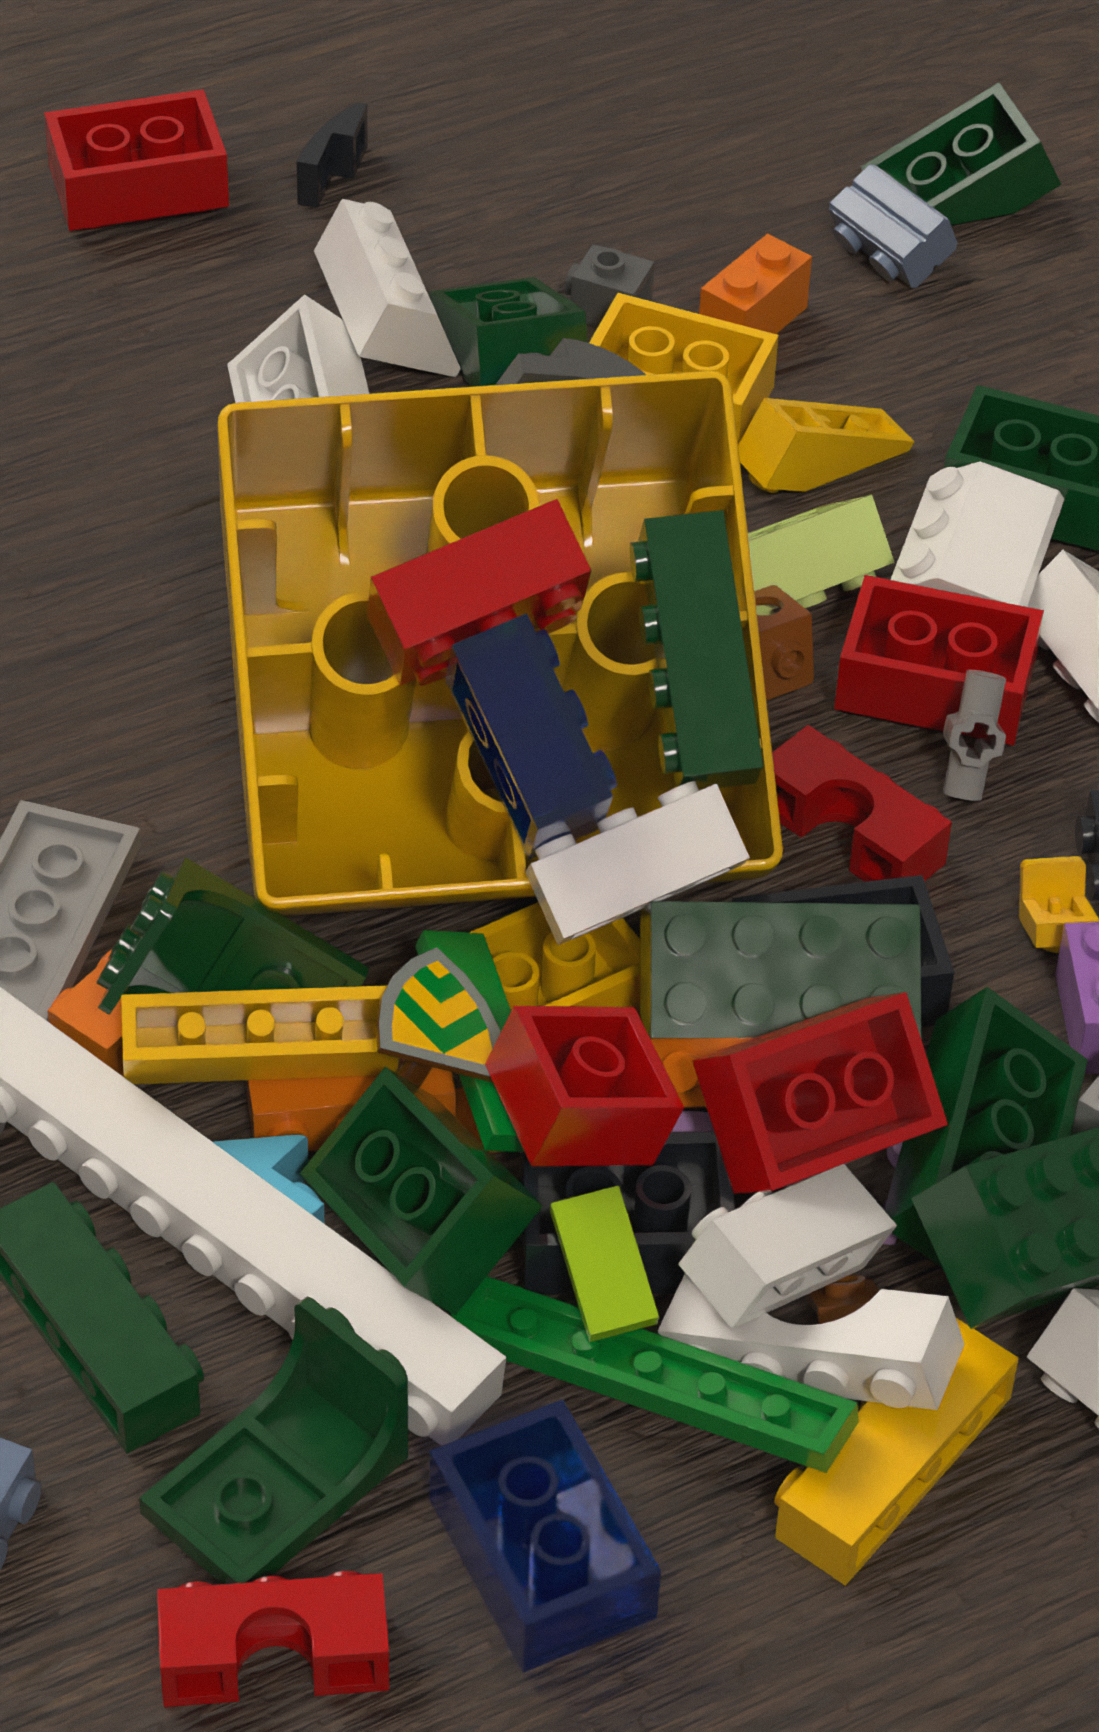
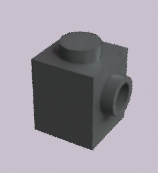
M592 244L581 263L575 262L572 264L565 282V294L571 296V302L586 311V324L598 328L617 293L652 301L654 261L629 255L616 249Z

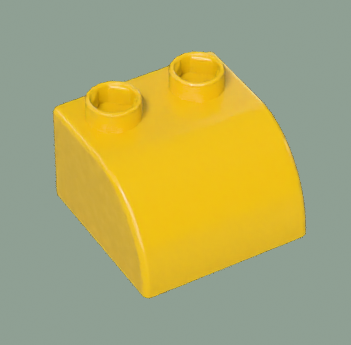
M697 371L239 402L229 404L222 409L217 423L220 510L240 756L255 899L264 908L285 917L536 897L526 875V870L531 863L539 860L535 852L537 848L568 834L573 835L576 844L601 834L597 826L598 822L628 808L634 807L638 817L661 808L658 797L676 788L674 773L663 774L660 763L658 737L659 734L667 733L664 709L654 710L651 702L649 670L658 669L655 646H645L642 641L639 607L648 605L645 581L635 582L633 579L630 563V542L639 541L638 538L644 519L718 510L724 511L763 769L755 784L719 788L750 858L741 867L704 883L757 879L768 875L776 868L782 858L783 845L732 388L724 374L718 371ZM558 499L592 570L582 608L576 611L577 618L567 626L551 633L541 634L539 628L519 635L515 637L517 643L511 649L498 656L481 660L477 653L454 663L456 669L450 675L434 683L420 686L416 679L400 686L367 616L371 576Z

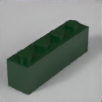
M718 510L644 519L638 538L639 541L630 542V563L634 581H645L648 605L639 607V621L643 644L645 646H655L658 669L649 670V689L653 709H664L667 733L659 734L658 737L659 756L663 774L674 773L676 787L695 781L699 790L717 784L718 788L755 784L763 769V761L724 511Z
M52 1182L0 1208L1 1282L126 1454L201 1414L199 1384L204 1381V1373L196 1355L188 1345L182 1344L177 1346L167 1333V1324L157 1303L149 1295L141 1298L131 1285L130 1273L121 1255L114 1248H109L105 1251L96 1239L93 1222L84 1206L79 1201L70 1204L57 1185Z

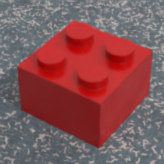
M514 1006L485 1063L531 1166L653 1165L685 1108L635 1007Z

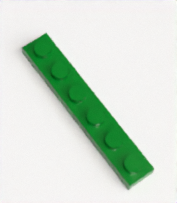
M488 1276L458 1313L450 1315L506 1356V1361L824 1473L828 1472L859 1423L858 1406L855 1401L644 1329L589 1342L579 1307Z

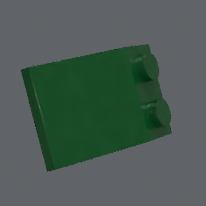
M1000 83L995 84L861 166L862 170H864L868 165L875 164L947 217L951 225L1016 213L1062 185L1041 141Z
M535 277L429 291V298L455 354L465 381L473 387L495 385L518 354L540 353L550 356L563 338L587 342L586 311Z

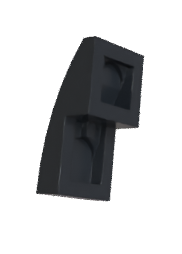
M357 102L338 113L324 124L304 147L296 161L298 205L319 208L333 176L354 179L368 148L367 104Z

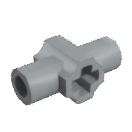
M967 670L959 711L947 715L943 731V737L949 747H951L943 793L948 796L971 801L982 800L989 761L994 757L1002 756L1006 734L997 723L1006 682L1004 676L979 670ZM975 723H980L988 737L987 739L978 738L974 743V748H968L960 734L961 732H972Z

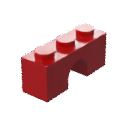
M807 725L772 752L780 824L800 838L816 826L827 822H844L855 826L849 872L862 881L867 882L923 875L924 881H926L946 864L952 821L944 817L935 807L925 804L895 784L886 774L876 771L855 757L839 742L830 740L810 725Z
M340 1571L327 1577L292 1580L279 1576H267L250 1583L222 1585L195 1581L182 1584L177 1588L157 1589L160 1672L164 1707L239 1702L238 1676L243 1663L258 1650L273 1646L293 1649L308 1661L313 1673L314 1696L389 1691V1644L383 1573L361 1574L355 1571Z

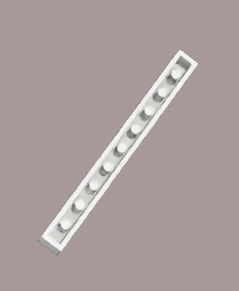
M0 987V1123H10L30 1139L34 1148L42 1156L52 1161L57 1159L80 1176L84 1185L93 1194L103 1199L108 1197L131 1214L135 1223L145 1233L153 1237L161 1236L183 1253L185 1259L197 1272L205 1276H215L235 1291L238 1299L248 1310L256 1315H267L289 1332L292 1340L295 1332L294 1306L305 1297L313 1298L325 1309L332 1307L340 1311L349 1320L356 1334L377 1351L385 1349L392 1353L405 1368L408 1375V1429L414 1434L421 1437L429 1436L448 1450L501 1396L506 1356L435 1304L405 1288L391 1272Z

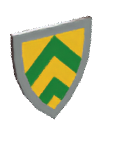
M437 947L410 959L392 976L379 1001L376 1022L377 1053L404 1059L405 1061L397 1074L421 1087L433 1067L493 1082L485 1063L500 1035V1028L485 999L467 975Z

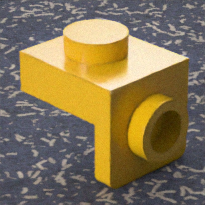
M1079 856L1025 859L1020 864L1019 920L1035 948H1043L1049 952L1059 953L1065 923L1099 922L1097 914L1085 897L1086 864Z

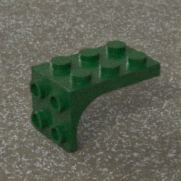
M185 857L173 877L164 871L159 874L142 902L141 906L143 907L133 924L127 925L108 957L109 961L96 984L106 989L98 1009L110 1015L119 1002L121 995L360 987L367 977L369 967L283 915L267 910L258 900Z
M308 1296L294 1306L295 1332L292 1345L278 1373L262 1394L242 1413L139 1497L140 1514L221 1584L250 1583L262 1577L273 1576L408 1459V1375L405 1368L392 1353L385 1349L377 1351L356 1334L349 1320L340 1311L332 1307L325 1309Z

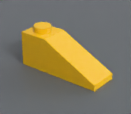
M764 398L739 442L738 450L740 463L749 471L748 477L757 487L771 493H777L779 490L806 492L908 452L915 441L884 410L879 408Z

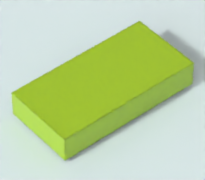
M619 1185L551 1203L550 1213L589 1342L658 1324L659 1315Z

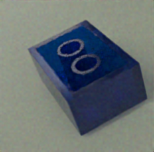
M526 613L451 646L446 684L530 860L537 857L535 852L537 848L555 839L572 834L574 840L599 830L597 823L606 818L613 799L611 790L617 787V781L605 753L602 750L593 753L582 729L588 727V719L578 695L573 689L564 692L553 669L559 667L560 662L549 634L545 629L535 632Z
M563 1399L430 1450V1501L523 1673L657 1618L661 1569Z

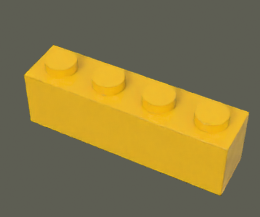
M387 986L121 995L124 1078L132 1084L374 1076L379 1075L385 1066L397 1073L399 1058L377 1053L376 1022L378 1005Z
M958 1318L956 1320L965 1344L938 1410L909 1406L895 1408L883 1403L861 1401L860 1411L858 1412L859 1423L828 1472L824 1473L810 1467L805 1471L796 1468L785 1478L777 1491L774 1503L779 1507L775 1538L845 1586L1011 1399L1019 1357L975 1329H970L969 1325Z

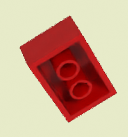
M204 89L44 112L48 165L69 231L85 228L95 229L111 224L138 220L148 221L157 217L190 212L200 213L210 209L229 207L227 153Z
M555 499L371 576L367 616L399 685L402 686L416 679L420 686L428 685L450 675L456 669L454 663L477 653L481 660L498 656L511 649L517 643L515 637L536 628H539L541 634H547L573 622L577 618L576 611L582 608L592 570L558 499Z
M865 575L840 656L834 709L944 731L947 715L959 711L967 670L990 672L1006 678L997 723L1006 734L1005 744L1014 746L1036 662L1044 610ZM975 723L972 732H961L960 734L974 738L987 739L988 737L980 723Z
M907 992L865 998L692 1060L734 1194L773 1191L948 1125Z

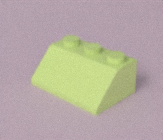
M872 495L822 505L748 533L754 591L770 585H776L804 608L827 600L824 592L827 588L840 583L844 592L862 586L865 575L876 577L874 570L895 563ZM771 604L757 605V615L775 614L773 609L778 608V606Z

